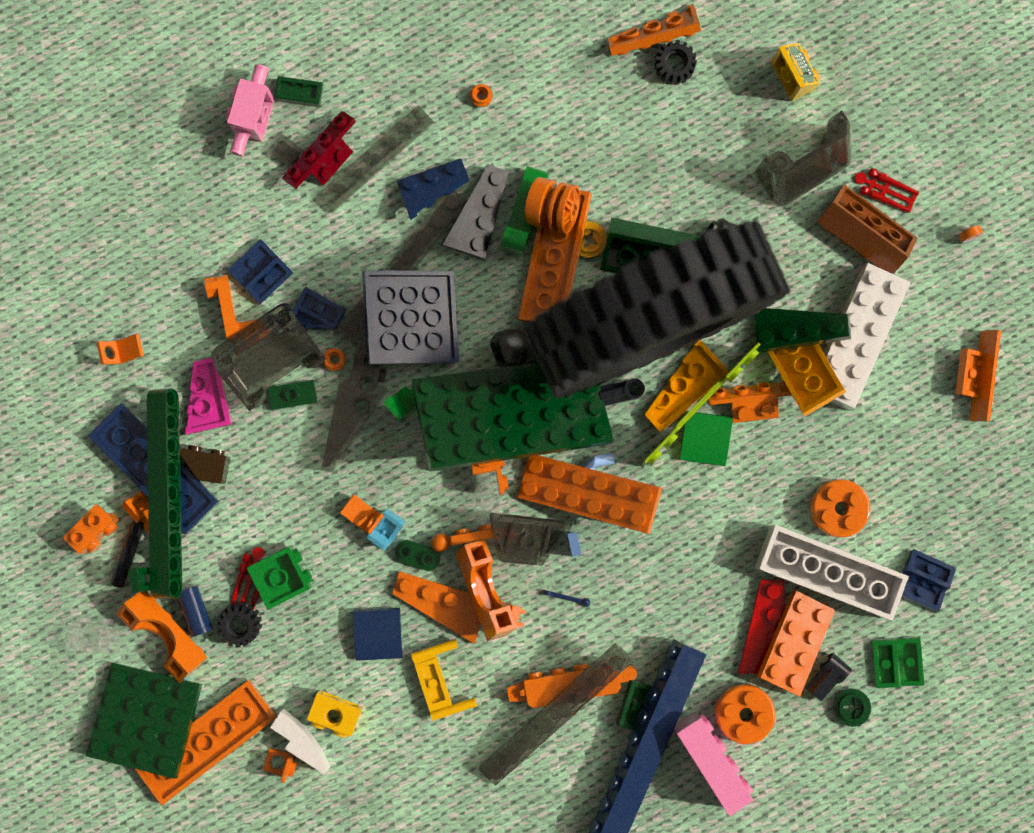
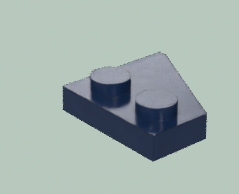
M305 287L285 326L288 328L337 329L347 308Z

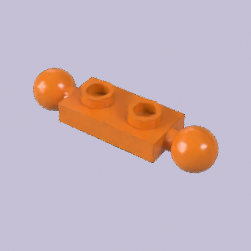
M506 521L498 528H492V524L478 526L479 531L470 533L469 528L455 530L456 535L447 537L442 533L434 535L431 540V546L435 551L443 552L451 545L501 536L511 540L518 535L519 530L517 524L512 521Z

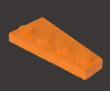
M694 4L686 6L687 10L679 14L676 10L668 13V18L662 21H656L655 19L648 21L640 30L637 27H633L609 37L608 42L611 55H625L635 49H646L656 43H668L674 38L681 36L689 37L701 31Z
M399 571L393 595L475 644L481 624L469 592Z

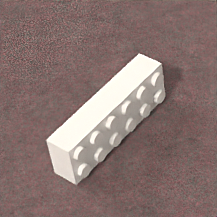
M869 263L861 268L841 313L850 316L851 339L830 342L824 351L825 356L846 390V393L832 400L831 403L846 410L855 409L911 283Z
M770 525L754 567L892 621L909 577L777 525Z

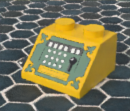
M799 43L779 47L771 64L791 102L816 90L820 84V77L817 70L812 69L807 51L802 49Z

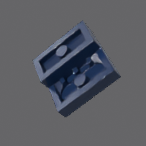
M261 239L227 270L259 304L266 300L293 274L289 267Z
M913 549L902 571V574L909 577L901 598L931 612H940L945 592L951 587L956 568Z
M400 608L353 610L356 661L403 658Z

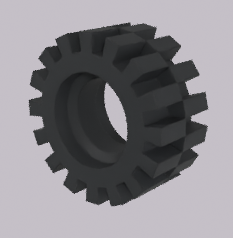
M676 40L675 43L670 41L667 45L663 44L657 52L654 65L657 70L656 74L661 76L663 82L664 80L668 81L667 84L675 83V85H679L680 82L683 84L694 73L697 60H695L696 52L693 53L692 46L688 48V43L685 41L683 44H680V40ZM672 55L680 56L684 61V67L677 71L671 70L667 65V59Z
M235 602L233 605L227 606L217 618L216 629H219L217 632L218 637L223 636L221 639L223 643L227 640L229 641L228 646L235 644V648H239L241 645L243 647L247 646L258 636L259 630L262 628V624H260L262 618L257 616L259 611H254L252 604L246 606L247 602H242L241 604ZM240 616L246 620L247 630L245 632H236L232 628L231 620L233 617Z

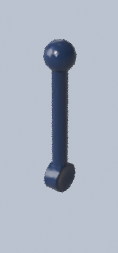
M543 590V594L580 603L584 607L590 605L588 598L579 599Z

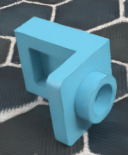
M388 508L384 511L383 518L372 533L366 536L375 547L382 550L387 549L406 523Z

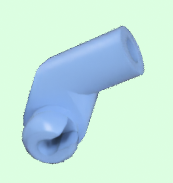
M612 453L595 455L586 461L582 467L595 470V467L614 464V455Z

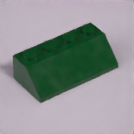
M611 217L600 270L619 273L622 271V267L632 262L638 264L647 260L650 254L662 249L666 252L677 243L689 238L693 241L699 235Z

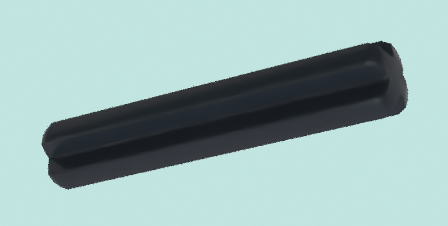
M133 520L131 522L110 582L114 587L123 588L144 530V523L141 521L136 523Z

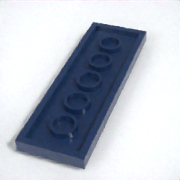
M121 403L88 437L148 497L147 427ZM180 461L181 531L187 535L220 501Z

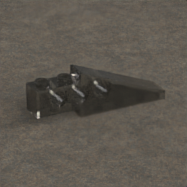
M364 335L358 336L350 379L340 378L321 470L334 472L388 391L386 387L379 386L380 382L384 383L386 369H383V365L367 367L365 364L367 351L366 336ZM366 378L371 379L372 387L368 390H363L361 382ZM360 401H366L368 404L367 410L363 413H359L356 410V405Z

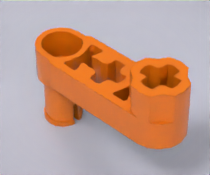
M228 275L204 279L208 299L219 297L227 341L240 339L241 336L262 333L259 319L245 322L236 321Z

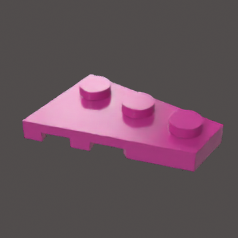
M212 357L193 362L190 386L191 396L190 405H188V423L185 435L232 425L218 358Z

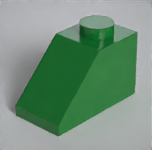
M407 386L383 402L401 423L417 410L413 389L409 390Z

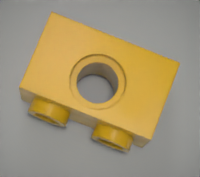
M320 690L316 694L307 720L311 721V725L316 728L324 729L327 727L334 730L333 734L339 737H351L363 706ZM337 710L340 713V720H331L329 711Z

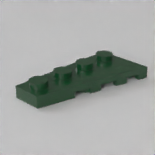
M765 308L755 314L756 344H761L757 348L759 353L851 339L850 316L848 314Z

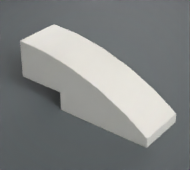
M283 709L270 728L290 740L285 748L287 751L325 775L330 765L319 743L295 716Z

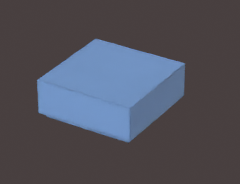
M567 533L571 556H579L581 550L577 533Z

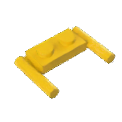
M456 639L411 653L432 721L477 707L475 697L452 704L440 663L436 656L458 648Z

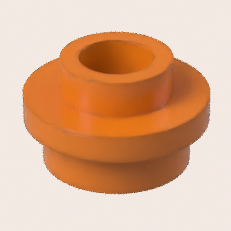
M478 84L471 89L470 99L475 106L485 107L491 103L493 94L487 85ZM484 93L486 97L480 100L477 98V95Z
M331 348L323 355V364L330 371H339L346 363L345 354L338 348ZM338 356V363L332 364L330 361L331 357Z

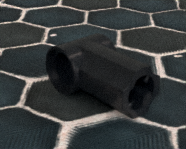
M632 378L628 381L601 386V391H599L601 400H604L605 406L639 399L645 392V385L640 379ZM629 384H636L639 387L640 392L638 395L633 396L628 392Z
M834 652L827 656L829 659L825 663H821L820 670L804 687L820 702L836 684L843 682L852 670Z

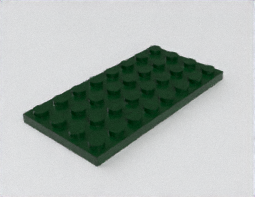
M538 362L412 379L411 382L430 472L602 446L614 442L604 400H601L599 393L601 391L600 385H595L581 392L578 391L569 396L565 395L561 398H554Z

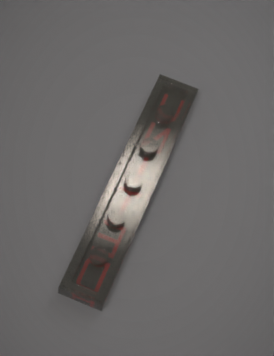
M418 105L317 194V197L332 213L335 212L434 124V121Z

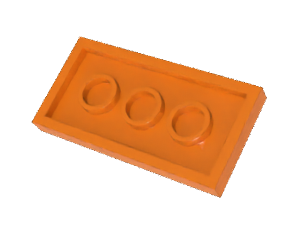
M792 590L757 677L800 697L835 610L798 591Z

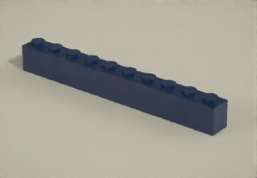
M675 639L668 646L665 660L657 671L653 688L648 691L647 703L638 714L636 729L628 737V744L624 753L619 757L618 767L615 774L609 780L607 792L599 803L597 815L590 823L589 833H629L707 654Z

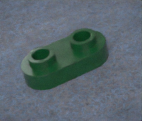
M403 540L395 547L396 558L400 562L416 568L431 571L437 568L440 563L439 553L433 548L420 543ZM404 547H408L411 550L409 556L403 555L402 550ZM431 555L433 558L432 563H425L424 557Z

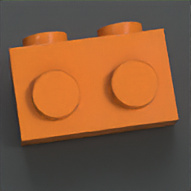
M94 505L63 538L78 554L93 553L100 547L101 543L99 541L105 535L107 537L110 536L118 528L116 524L120 519L114 513H106L99 505Z

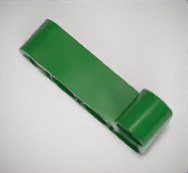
M529 166L526 167L509 224L506 226L502 238L501 251L521 257L524 256V250L532 228L525 219L527 196L535 179L538 177L548 179V172Z

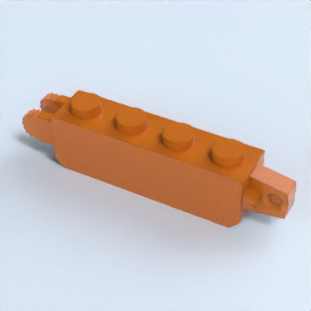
M603 659L597 661L595 666L588 667L587 663L574 665V669L565 671L564 667L551 669V673L542 675L541 671L528 673V678H523L524 681L508 686L507 693L509 702L527 701L528 705L532 708L616 694L621 689L620 683L632 681V679L636 678L637 672L631 665L617 666L616 662L611 663V659Z

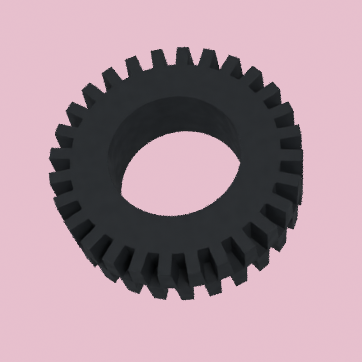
M747 220L737 225L735 223L726 225L718 231L714 229L705 232L693 241L690 238L677 243L666 252L663 249L650 254L645 261L638 264L632 262L622 267V271L615 275L603 276L594 281L595 285L578 289L569 294L570 298L558 301L549 306V310L540 312L535 316L534 320L526 324L527 326L524 327V331L554 398H561L565 395L569 396L578 391L587 390L595 385L598 386L615 377L623 376L636 368L640 369L657 359L672 355L675 351L692 346L697 341L711 337L721 332L720 330L731 327L741 322L742 319L761 312L760 310L770 307L776 301L786 297L785 295L790 294L791 290L758 220L751 222Z

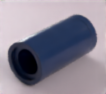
M198 585L183 590L177 601L190 638L213 630Z

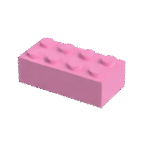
M693 712L679 721L674 731L730 817L754 801L750 795L753 790L742 775H737L740 769L729 754L725 756L724 752L727 749L716 734H711L714 728L703 714L699 716L696 712Z

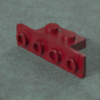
M341 111L333 118L326 129L318 135L310 147L303 152L294 165L287 170L282 179L291 187L297 189L311 174L324 186L353 153V150L344 142L342 137L355 124L356 120L344 111Z

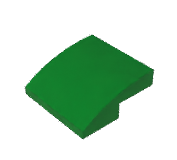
M696 412L683 426L679 459L726 466L733 418Z
M921 637L872 640L876 688L925 686Z

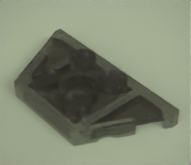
M490 513L497 557L501 562L543 566L549 558L551 551L555 550L560 543L558 541L559 537L565 529L569 531L572 527L569 521Z

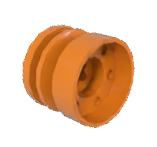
M542 177L536 178L531 185L526 200L525 219L527 224L543 229L549 226V229L552 231L558 230L560 233H569L575 224L579 212V187L573 184L568 185L564 182L559 183L557 186L554 180Z

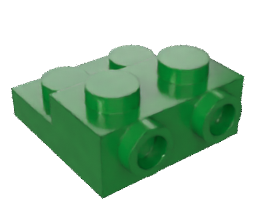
M291 545L247 567L268 610L312 587L310 584L313 582L312 575L308 569L303 570L300 564L303 558L298 548L293 549Z

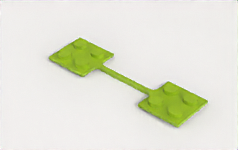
M757 343L729 374L718 381L681 419L670 435L643 462L642 466H645L647 463L651 466L662 455L659 450L663 446L668 449L678 438L676 435L677 431L727 380L731 383L743 370L740 367L742 364L746 367L759 354L756 349L761 345L760 343Z

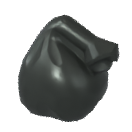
M503 329L498 331L490 340V347L499 367L538 362L523 330Z

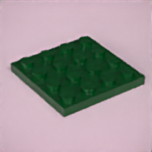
M111 662L86 757L177 779L203 684L189 680H183L179 683L172 676Z

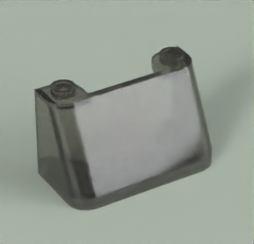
M843 111L832 116L828 120L826 127L820 131L822 141L817 148L794 163L784 152H775L762 160L754 174L775 205L786 206L850 165V122Z
M288 303L277 305L219 344L211 353L217 373L249 411L264 403L266 398L265 389L300 365L303 364L307 369H314L326 360L324 353Z

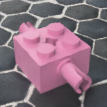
M255 64L251 81L240 79L239 84L235 85L232 98L234 101L232 107H229L226 113V121L235 133L229 151L233 155L244 157L248 138L260 142L263 141L275 100L269 88L264 85L267 73L269 72V68L266 66Z

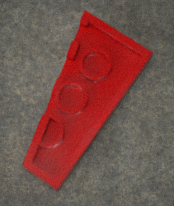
M760 579L738 674H758L785 609V580Z

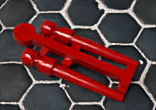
M871 168L868 171V176L874 178L873 180L867 179V176L862 172L855 175L854 179L857 184L865 183L869 185V187L862 186L860 194L869 195V198L873 200L877 199L907 213L911 212L919 191L888 177L886 173H879L875 168ZM876 180L886 183L884 186L876 183ZM891 184L913 195L911 198L889 189V185ZM873 188L881 190V193L879 194V192L874 190ZM887 193L902 201L907 202L908 206L905 207L899 204L898 202L885 197V194Z
M256 547L253 549V563H248L252 558L250 554L245 553L242 556L243 562L240 563L238 568L239 574L230 604L233 605L235 603L243 579L247 580L240 604L246 602L253 580L250 574L248 576L245 573L248 571L247 567L259 562V559L264 557L265 551L263 548ZM256 587L251 602L254 606L253 610L260 595Z

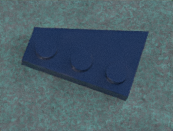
M460 158L397 180L410 220L414 219L417 216V212L426 207L428 209L433 206L434 201L442 195H449L468 182L469 178Z

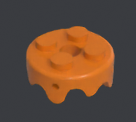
M836 479L822 483L818 486L809 503L812 523L816 528L831 537L843 538L857 534L866 525L870 516V502L867 494L859 485L849 480ZM840 501L845 503L847 507L843 515H839L835 511V506Z
M744 683L730 686L725 689L715 702L714 711L717 726L731 741L746 745L754 744L764 739L773 728L775 722L773 702L767 693L753 684ZM744 708H749L752 711V716L747 721L741 720L739 716L740 711Z

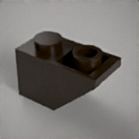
M188 445V449L180 448L181 456L198 480L226 484L231 457L224 456L225 451L211 449L210 453L202 452V447Z

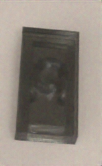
M282 133L268 149V153L288 168L292 167L304 152L302 148Z

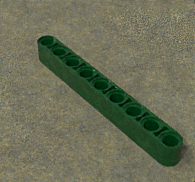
M167 388L150 390L146 399L150 593L155 599L179 598L183 588L179 396L175 389Z

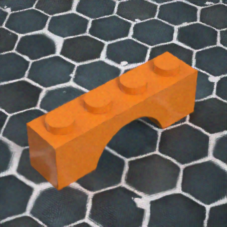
M481 540L464 545L455 555L486 640L488 642L507 636L517 629L518 626L510 605L503 603L495 591L491 574L493 560L486 541Z
M147 591L137 593L126 601L116 613L131 631L148 630L157 634L163 640L167 649V659L164 667L179 683L208 658L203 653V650L188 637L186 631L177 625L171 615Z

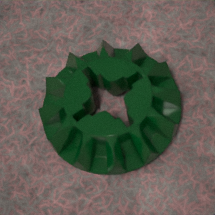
M857 689L842 690L835 697L833 706L835 717L846 726L856 727L862 725L867 721L871 713L869 698L865 693ZM851 698L855 705L861 706V708L854 709L852 715L849 710L843 708L846 705H850Z

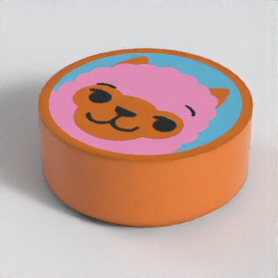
M976 225L961 232L958 237L961 243L965 244L983 235V231L980 226Z

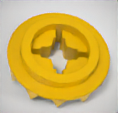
M586 222L583 236L588 237L593 232L592 240L595 243H590L589 246L584 248L585 240L583 239L580 257L592 258L599 256L605 249L607 235L599 224Z

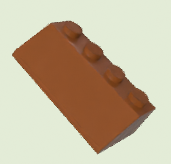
M845 184L817 221L824 230L832 232L843 244L851 246L858 251L862 258L870 260L878 268L894 274L907 260L918 239Z

